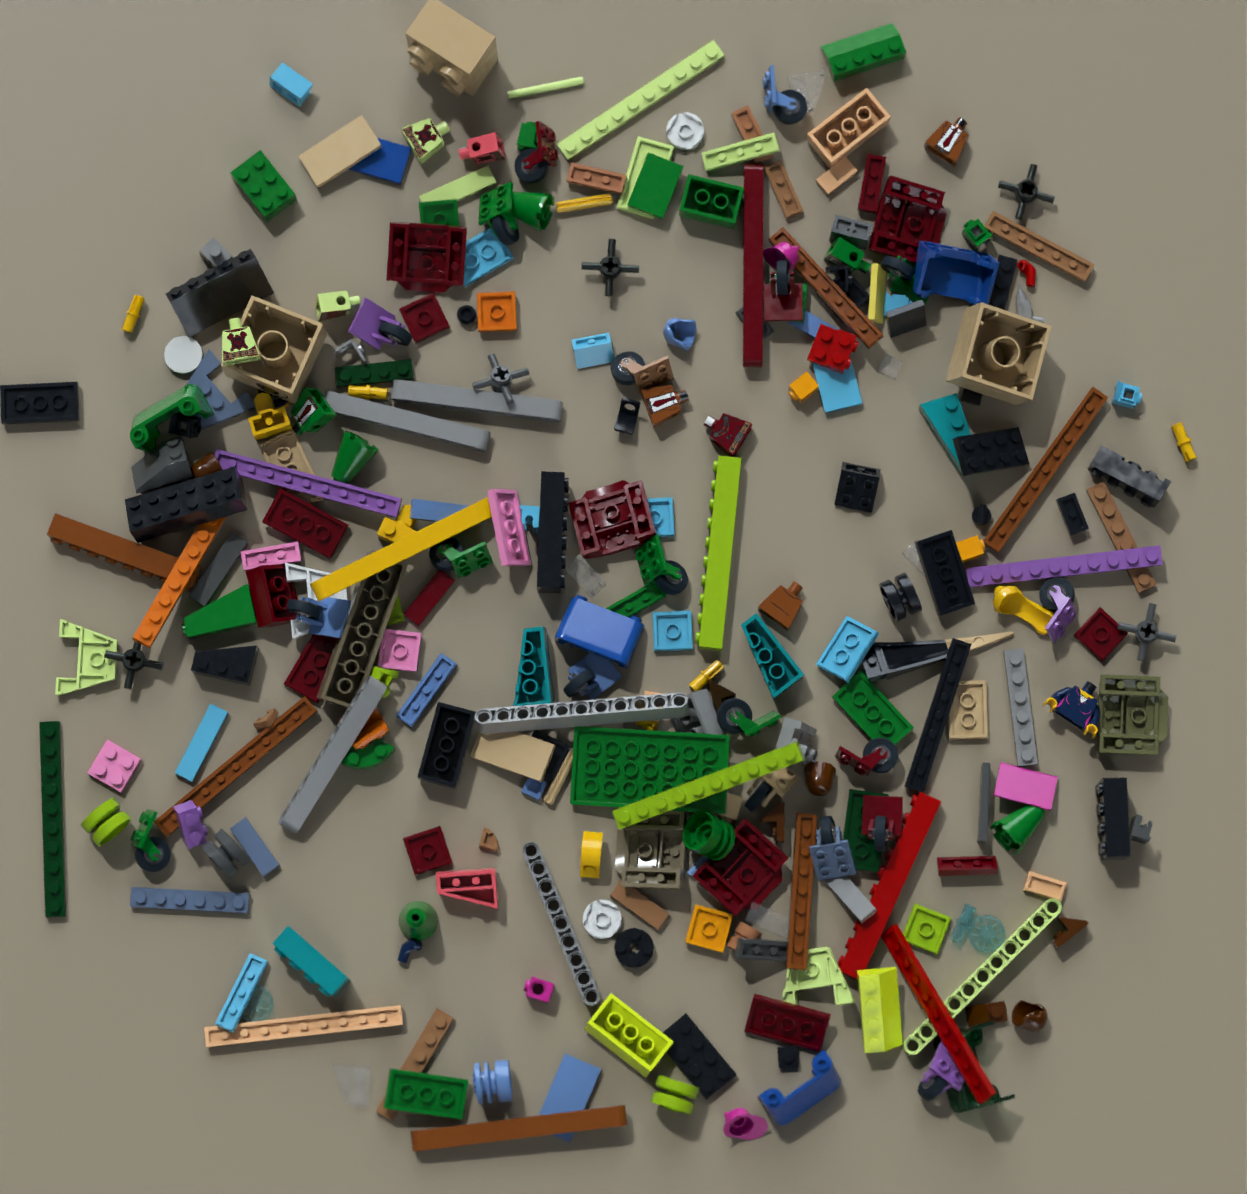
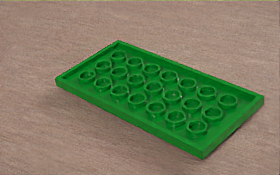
M586 726L574 727L570 804L624 807L728 768L731 735ZM728 789L671 811H706L708 813L726 814Z

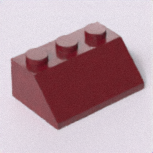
M285 564L261 565L247 571L246 575L258 628L275 627L291 623L290 620H295L296 615L286 610L288 601L290 599L298 600L294 582L287 583Z

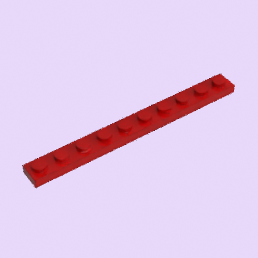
M897 924L892 925L881 935V938L979 1104L985 1103L996 1094L995 1089Z

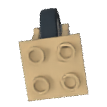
M786 767L757 778L746 792L750 795V798L744 806L751 812L759 804L765 807L776 793L783 797L800 777L793 770ZM763 779L764 781L760 784L759 787H757V785H758V784L761 782V780Z

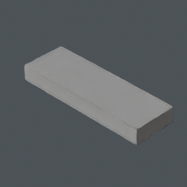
M847 876L827 879L825 881L861 923L877 912L876 908Z

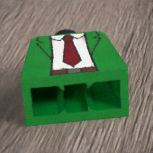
M841 237L831 244L824 257L825 261L835 266H848L849 273L857 269L866 274L871 265L862 259L865 254L863 251Z
M318 388L303 389L291 410L292 416L297 421L292 429L299 435L303 432L316 433L336 416V413Z

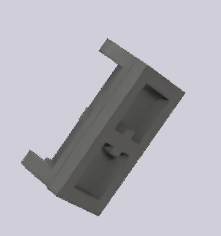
M835 215L829 241L834 242L841 237L853 246L866 250L873 224Z
M1137 814L1131 819L1129 838L1132 841L1146 844L1151 839L1149 835L1152 822L1150 820L1148 826L1146 824L1140 825L1142 816Z

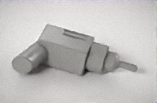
M1018 283L1019 290L1017 296H1015L1017 315L1044 323L1043 317L1032 316L1030 300H1027V295L1022 290L1021 283Z

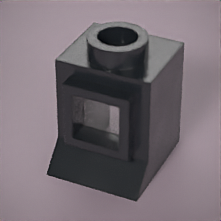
M182 413L171 414L168 433L190 439L198 437L202 429L201 418L186 416Z

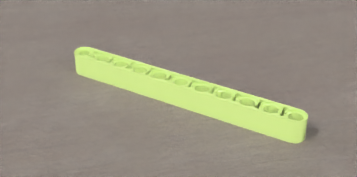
M1052 898L1044 902L943 1002L952 1018L1061 912L1062 906L1059 900ZM1048 903L1056 905L1057 910L1055 913H1050L1047 910ZM1034 917L1042 918L1043 925L1041 927H1036L1033 924ZM1021 930H1026L1029 933L1027 941L1020 939L1019 932ZM1007 944H1012L1015 947L1014 954L1006 953L1005 946ZM993 958L1000 959V968H994L991 965ZM983 971L987 974L985 982H980L977 979L978 972ZM965 985H970L973 988L971 996H966L963 993ZM951 999L958 1000L959 1008L957 1010L950 1008L949 1002ZM929 1018L903 1042V1050L906 1054L915 1055L919 1053L938 1034ZM925 1026L931 1029V1036L928 1038L923 1037L921 1034V1029ZM910 1040L917 1043V1049L914 1052L909 1051L907 1048V1043Z

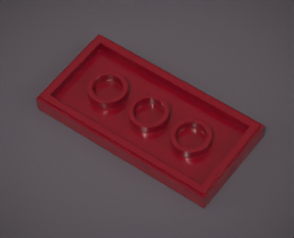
M281 488L262 523L331 559L349 526Z
M313 634L285 680L284 685L318 704L320 699L316 697L337 638Z
M754 994L744 1032L821 1052L831 1014Z

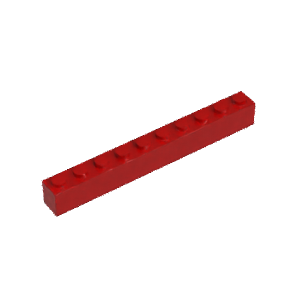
M919 792L918 796L913 795L909 804L913 807L910 813L906 812L902 819L904 824L901 836L894 837L893 841L896 844L893 849L889 848L885 859H888L885 867L881 866L878 872L879 882L878 884H873L869 892L872 895L870 903L876 908L877 912L863 923L857 919L853 930L856 931L854 937H849L844 947L848 950L845 956L841 955L838 960V966L842 974L858 981L857 970L866 969L941 804L940 800L922 792Z

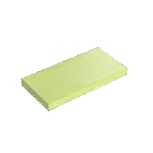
M637 137L626 174L627 179L623 194H620L617 204L618 210L654 219V216L628 207L627 204L647 154L651 153L671 161L674 146Z

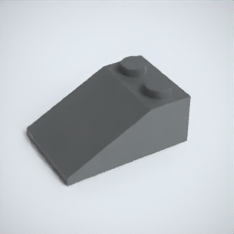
M182 436L163 441L131 467L136 493L193 477Z

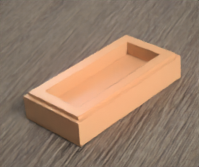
M845 156L817 178L816 182L829 195L855 175L857 169Z
M1028 871L1023 891L1049 899L1054 898L1061 902L1067 883Z

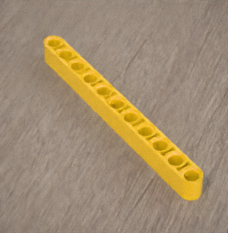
M488 497L312 582L310 586L318 602L491 518L492 514Z

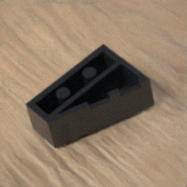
M255 645L195 651L191 671L193 674L250 686L259 648Z

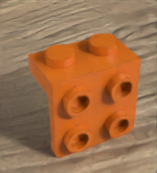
M376 707L352 745L355 749L365 748L369 745L370 741L375 738L380 739L387 734L386 732L389 728Z

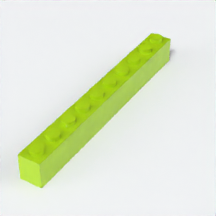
M718 455V461H714L713 472H716V480H712L711 491L715 492L714 499L710 498L709 510H713L712 518L708 517L707 529H711L710 537L706 536L705 548H709L708 556L704 555L703 567H707L706 575H702L701 586H705L704 594H700L699 605H702L703 609L702 613H698L697 624L701 625L700 632H696L695 644H699L698 649L722 651L741 458Z
M799 741L612 812L620 830L805 760Z

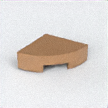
M275 708L266 711L267 715L261 720L258 717L253 726L256 730L271 727L278 715V711Z
M484 827L479 847L498 852L496 836Z

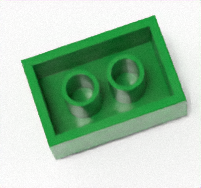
M261 150L230 172L232 179L266 222L297 200L293 190Z
M688 174L679 216L735 229L744 187Z

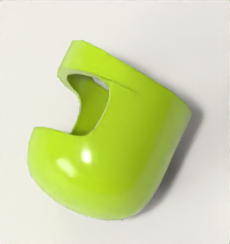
M376 666L372 667L369 676L378 681L381 680L383 684L387 685L381 698L389 696L392 691L389 689L390 681L393 678L397 679L399 672Z

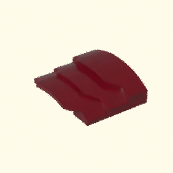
M889 176L874 220L869 251L895 258L901 256L902 259L906 258L908 261L916 263L920 241L939 244L947 216L942 205L945 192L895 176Z
M390 222L386 280L397 281L407 291L444 293L453 285L463 286L467 227L429 223Z
M621 480L605 487L586 491L581 499L568 503L581 555L584 559L603 557L632 549L644 544L653 535L657 534L642 480L634 483Z
M745 818L735 829V842L727 856L720 860L708 859L694 873L692 878L732 914L737 916L741 910L757 909L782 881V865L789 858Z

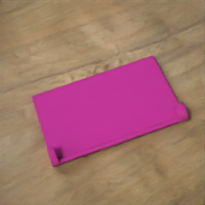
M1000 762L993 796L1051 811L1058 777Z

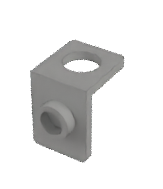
M350 339L334 350L335 355L339 356L353 347L362 362L367 364L363 356L366 354L360 344L356 345L353 339Z

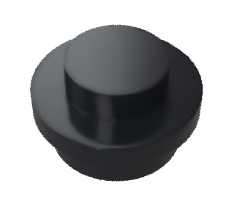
M464 305L458 309L457 318L462 324H471L476 319V311L472 306Z

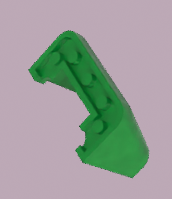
M188 384L138 413L133 419L130 431V439L135 449L150 452L156 448V439L161 435L157 426L169 420L171 414L182 413L186 416L200 414L205 419L213 416L214 412L202 389L195 384Z

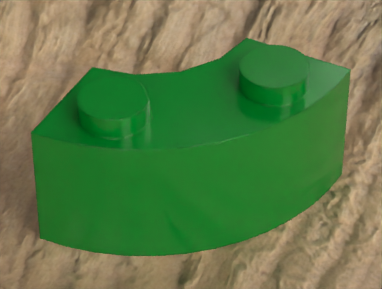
M375 739L372 744L362 749H355L351 746L341 764L356 770L371 769L387 761L394 753L395 748L380 739Z

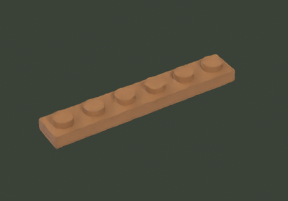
M992 211L985 224V228L990 233L1084 283L1094 267L1093 263L995 211Z
M1103 481L1088 488L1086 492L1115 549L1138 548L1105 482ZM1148 567L1126 570L1138 594L1156 585Z
M436 1008L400 1070L422 1073L454 1018ZM384 1096L376 1112L394 1121L399 1110L383 1108Z

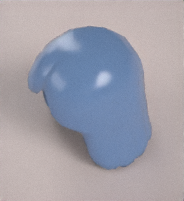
M671 318L664 326L663 335L665 340L669 344L689 350L695 340L696 322L692 319ZM679 329L680 337L675 339L677 331Z

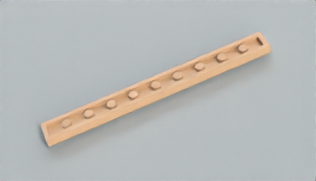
M396 1005L238 1023L234 1033L219 1026L204 1027L206 1047L399 1026L403 1025L402 1006Z

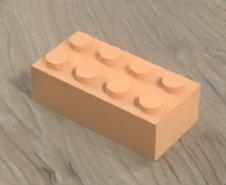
M866 88L807 134L806 141L825 164L831 168L889 124L891 116Z

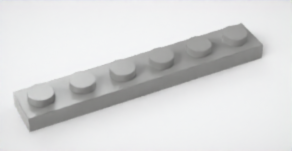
M1024 649L1004 650L1017 766L1037 765Z

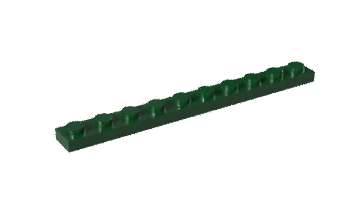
M60 721L39 722L45 917L49 918L66 917Z

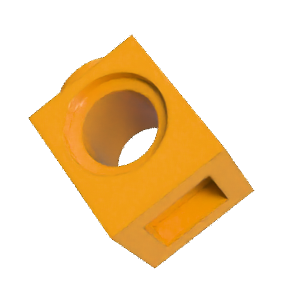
M806 371L789 385L788 394L793 401L797 400L801 404L818 390L819 385Z
M978 535L956 542L962 563L982 557L984 550H986L983 540H979Z

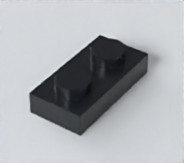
M1075 493L1056 500L1070 536L1089 529Z

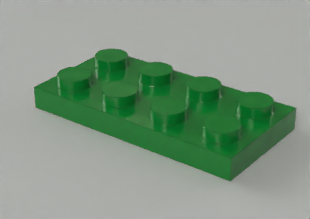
M861 670L849 683L847 682L832 696L834 701L871 740L886 738L896 745L914 728L872 682L868 683L867 677Z
M390 1068L383 1108L462 1119L468 1079Z

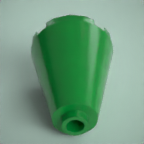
M513 192L511 213L515 218L538 231L545 230L553 214L550 211V206H554V197L549 193Z
M345 430L331 476L334 477L333 480L349 484L375 456L379 448L375 445H368V441Z
M1026 805L994 822L991 825V830L994 828L996 832L994 834L995 839L1005 850L1009 851L1011 849L1015 851L1014 855L1019 854L1045 817V810Z
M411 902L402 909L399 915V927L402 933L410 939H427L435 932L438 926L437 913L426 902ZM419 915V920L413 921V918Z

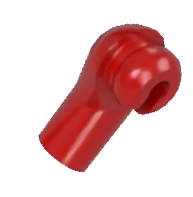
M1020 260L1017 267L1026 276V286L1035 287L1036 268L1027 260Z

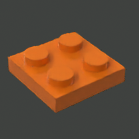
M515 291L477 293L478 332L517 331Z

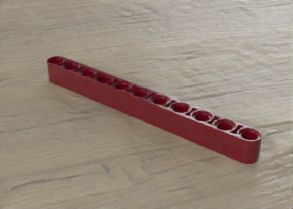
M744 164L743 367L762 368L763 165Z

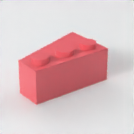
M496 868L436 872L437 894L498 909Z

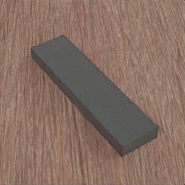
M231 532L189 597L202 606H207L248 542Z
M984 762L981 764L977 842L980 843L987 841L991 764Z

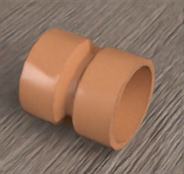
M740 922L735 930L736 936L731 937L727 947L736 951L738 937L760 939L762 933Z

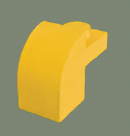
M583 831L580 877L599 878L603 833Z

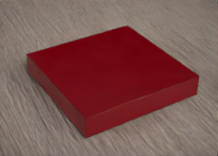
M434 293L399 308L415 344L450 328Z
M1099 607L1073 636L1102 662L1126 637L1128 632L1118 630V623Z
M440 826L403 838L415 876L452 864Z

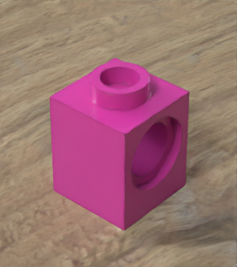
M531 977V980H526L523 991H526L527 997L549 1003L555 984ZM536 984H541L544 987V991L540 995L533 993V987Z

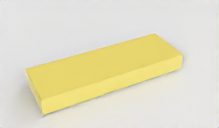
M879 263L871 265L868 319L876 324H883L886 271L881 268Z

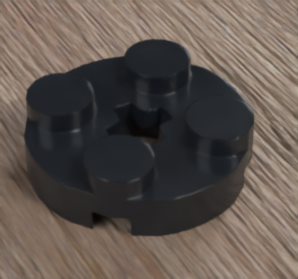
M638 928L627 929L620 933L614 946L617 959L623 965L632 968L647 964L654 950L653 941L649 934ZM631 943L639 944L638 953L634 951L631 953L629 951Z

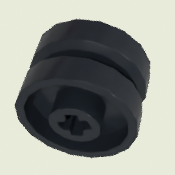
M905 572L895 576V585L890 580L879 584L886 607L896 622L906 618V610L911 615L922 611L918 595Z

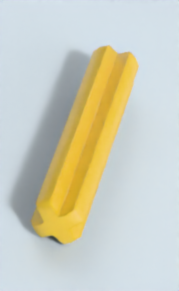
M608 193L556 202L557 213L610 205L612 204V197Z

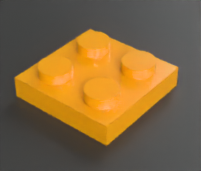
M695 904L685 943L723 953L733 914Z

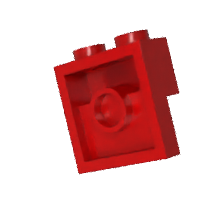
M820 324L807 361L843 374L844 369L848 370L852 359L849 358L851 351L855 352L859 344L856 341L857 335L841 329L838 331Z

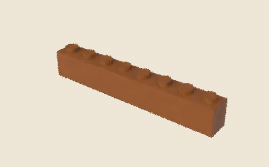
M56 513L47 532V536L51 538L50 541L55 544L61 545L65 543L69 545L68 548L79 552L80 549L87 551V555L93 558L101 556L105 558V562L116 565V562L123 564V568L129 571L137 569L142 571L141 575L149 578H152V576L159 577V581L162 583L166 581L178 560V557ZM198 565L184 591H188V589L193 590L202 571L200 565Z

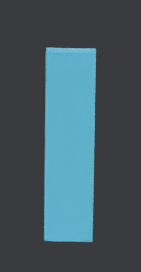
M210 703L175 774L191 782L194 781L228 715L227 711Z
M251 953L249 954L215 1022L216 1026L234 1033L268 964L267 960Z

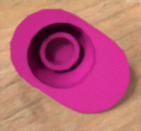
M781 242L774 247L766 248L763 251V256L773 269L776 270L777 261L785 260L788 263V271H793L795 264L799 260L797 253L799 247L791 246L787 242Z
M736 1108L724 1113L725 1125L723 1133L727 1137L753 1140L761 1137L767 1131V1121L763 1117L751 1115L744 1108Z

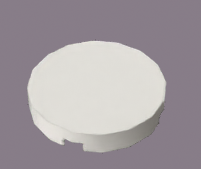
M684 112L674 115L669 120L666 128L667 139L676 149L682 151L694 149L702 142L704 126L701 120L692 113Z
M179 336L167 344L164 358L172 371L185 375L196 370L203 359V352L195 339L188 336Z
M601 899L587 906L582 920L588 934L594 938L606 939L617 933L621 927L622 917L620 910L614 903Z

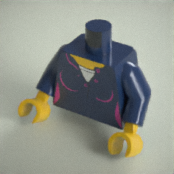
M1087 681L1082 689L1077 686L1073 688L1065 687L1056 691L1042 704L1043 706L1048 704L1051 707L1049 712H1055L1084 731V735L1090 732L1093 735V739L1098 732L1100 708L1097 705L1098 700L1092 696L1097 688L1093 683Z

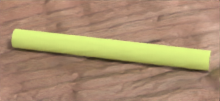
M577 77L508 91L509 99L582 85L584 84L583 78Z

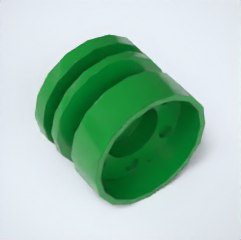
M699 811L687 820L682 834L683 843L687 848L711 860H720L731 851L735 842V830L728 822L706 811Z

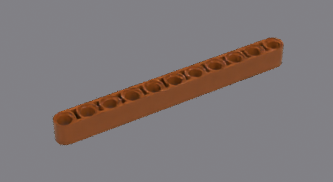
M625 1105L416 1130L410 1131L412 1150L422 1151L625 1126L628 1124Z

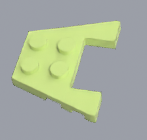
M60 619L59 637L79 639L77 678L56 677L55 695L60 696L116 680L117 660L104 658L106 650L118 651V641Z
M830 947L809 949L807 969L805 971L787 969L786 986L782 995L784 1002L798 1005L797 991L833 986L836 1005L855 1003L854 997Z

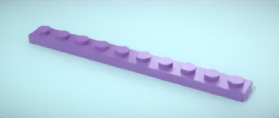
M216 449L215 457L218 459L223 470L235 467L242 477L383 515L398 517L402 503L401 498Z
M1159 545L966 568L969 586L973 588L1054 577L1162 566L1163 563L1161 547Z

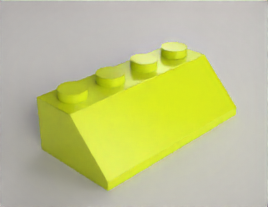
M897 967L857 970L862 1041L865 1053L885 1052L903 1045Z
M610 993L584 1027V1030L644 1077L649 1075L673 1043L670 1038L612 993Z

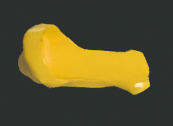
M998 586L994 589L993 607L995 612L1016 615L1031 624L1037 631V634H1048L1045 627L1054 615L1052 611L1026 598L1015 586Z

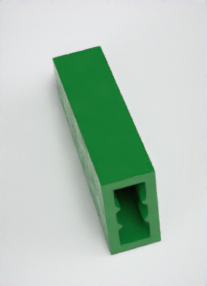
M243 585L183 618L184 624H181L183 635H187L188 639L191 640L257 625L249 585Z

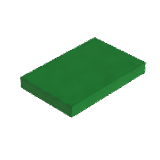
M648 153L627 206L663 219L684 166Z

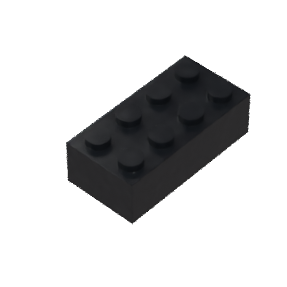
M441 702L437 703L417 776L418 780L457 789L475 723V711Z
M1127 777L1103 778L1098 782V785H1095V795L1099 797V805H1096V816H1100V823L1097 824V836H1101V842L1098 844V855L1101 856L1102 860H1125L1130 857Z

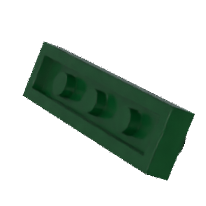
M411 359L335 367L337 388L348 387L349 385L358 386L414 379Z

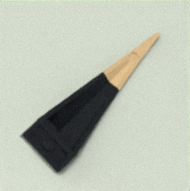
M1014 632L957 639L972 644L970 651L1012 637ZM952 639L873 643L862 661L868 683L885 678L889 680L945 660Z

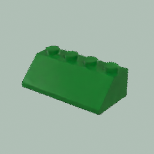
M893 23L821 46L833 82L905 59L906 55L901 36Z

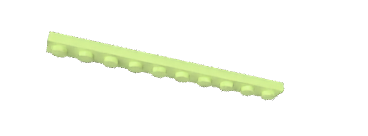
M714 40L559 142L557 147L567 161L571 160L724 58L723 52Z

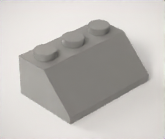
M707 689L686 695L689 704L688 715L683 718L671 719L676 732L725 735L717 721V713Z

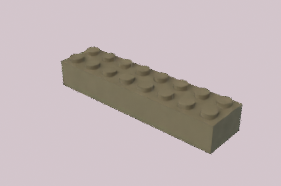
M367 551L366 556L376 551ZM401 561L356 583L350 599L351 605L341 639L337 638L316 698L346 709L349 707L362 684L370 675L408 563Z

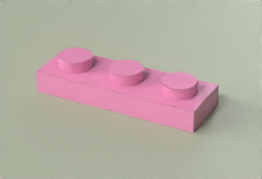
M298 541L241 551L244 572L261 565L302 562Z

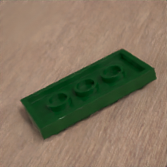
M849 789L843 840H848L856 870L878 872L881 852L874 850V835L873 839H868V835H862L863 795L888 796V794Z

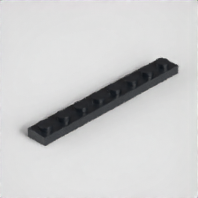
M1003 255L998 256L997 261L1000 264L989 305L1005 310L1018 259ZM964 388L961 401L979 406L982 394Z
M955 638L951 640L904 785L906 788L924 792L972 645L970 643Z

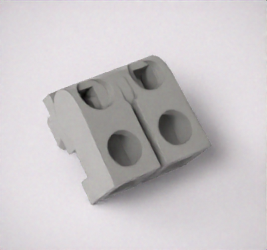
M785 717L777 742V749L799 741L805 760L799 763L805 765L807 761L815 763L818 751L811 749L812 746L807 743L810 736L815 737L817 729L801 721Z

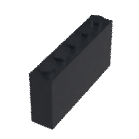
M249 249L242 251L238 256L230 260L223 261L221 265L213 269L206 270L202 275L189 279L183 285L172 288L165 294L188 337H191L246 308L251 295L263 299L273 294L274 291L256 256Z

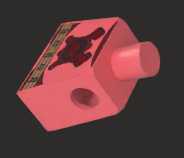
M496 132L468 139V147L459 148L460 159L470 158L475 164L506 159L503 141Z

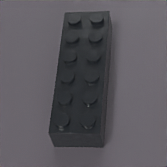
M235 467L125 499L129 530L137 543L248 510L242 477Z
M541 471L537 568L538 593L561 594V588H565V574H562V569H566V554H563V550L567 548L566 535H563V531H567V516H564V512H568V497H565V493H569V478H565V472Z

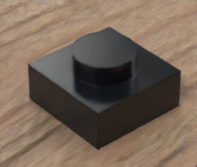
M797 1046L777 1047L778 1067L799 1066Z

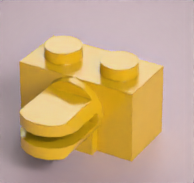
M260 393L255 397L254 405L258 415L248 418L256 441L292 429L285 407L275 409L273 400L267 393Z
M404 505L400 509L395 521L384 517L377 532L379 539L392 544L417 532L413 530L416 519H410L411 505Z

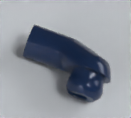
M412 938L403 943L397 961L407 963L410 952L421 950L423 946L422 941Z

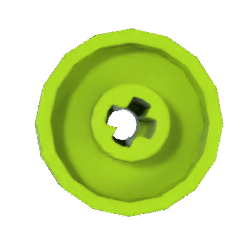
M114 798L107 800L97 807L81 823V827L86 833L94 832L92 840L98 847L103 846L116 837L132 820L125 811L119 812L121 806Z
M658 1075L656 1086L666 1090V1094L657 1091L653 1092L650 1102L673 1112L692 1115L694 1104L684 1100V1096L692 1099L697 1098L699 1088Z

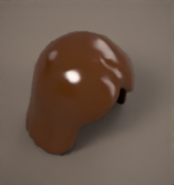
M209 452L192 465L193 477L191 479L223 470L214 454Z
M820 761L806 764L804 772L807 790L815 796L827 795L832 789L836 768L832 764Z
M1020 1000L1013 1008L1012 1023L1016 1027L1029 1031H1040L1046 1025L1047 1011L1040 1004H1032Z

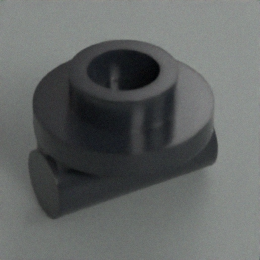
M979 504L973 510L972 519L977 525L989 523L991 512L987 505Z

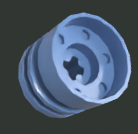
M508 1059L495 1061L494 1070H490L488 1062H484V1071H481L480 1063H474L473 1087L478 1104H484V1095H487L488 1103H492L493 1094H497L499 1102L513 1101Z

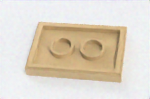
M986 680L959 682L948 715V740L988 739Z

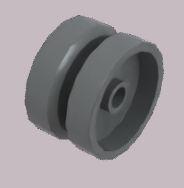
M221 828L215 834V839L221 846L218 847L213 841H208L202 846V849L210 856L209 859L220 870H223L232 878L238 872V868L232 860L235 859L240 865L245 866L251 858Z

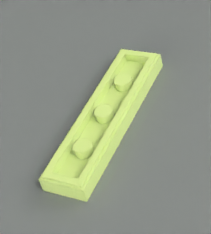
M774 132L702 152L705 170L709 172L780 152L776 133Z
M486 166L419 196L421 202L457 199L459 201L495 185L496 180L489 166Z

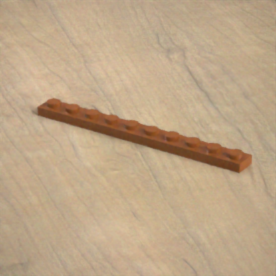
M1092 386L983 540L985 545L997 553L1000 552L1108 399L1105 394Z
M304 696L276 719L271 727L264 729L173 806L192 800L196 807L199 806L202 809L317 713L316 708ZM173 806L154 821L166 837L179 828Z

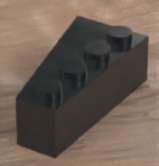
M1101 445L1088 467L1091 470L1090 473L1098 478H1105L1112 487H1120L1129 497H1137L1144 506L1155 508L1171 481L1166 478L1164 481H1161L1156 473L1142 471L1139 464L1132 461L1127 463L1124 461L1125 458Z

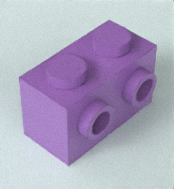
M192 800L173 806L186 847L190 849L207 843L205 836L208 835L205 824H201L200 818H203L200 807H196Z

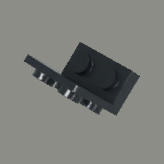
M843 462L834 505L871 513L873 511L881 469Z

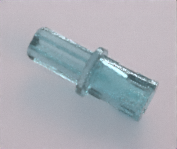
M969 904L964 905L959 919L955 920L957 923L950 935L952 941L961 942L967 927H970L969 923L976 911L975 907Z

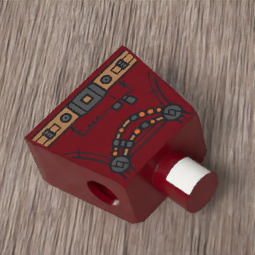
M726 413L722 414L719 421L709 415L704 423V426L713 430L709 439L730 457H735L752 429L751 423Z

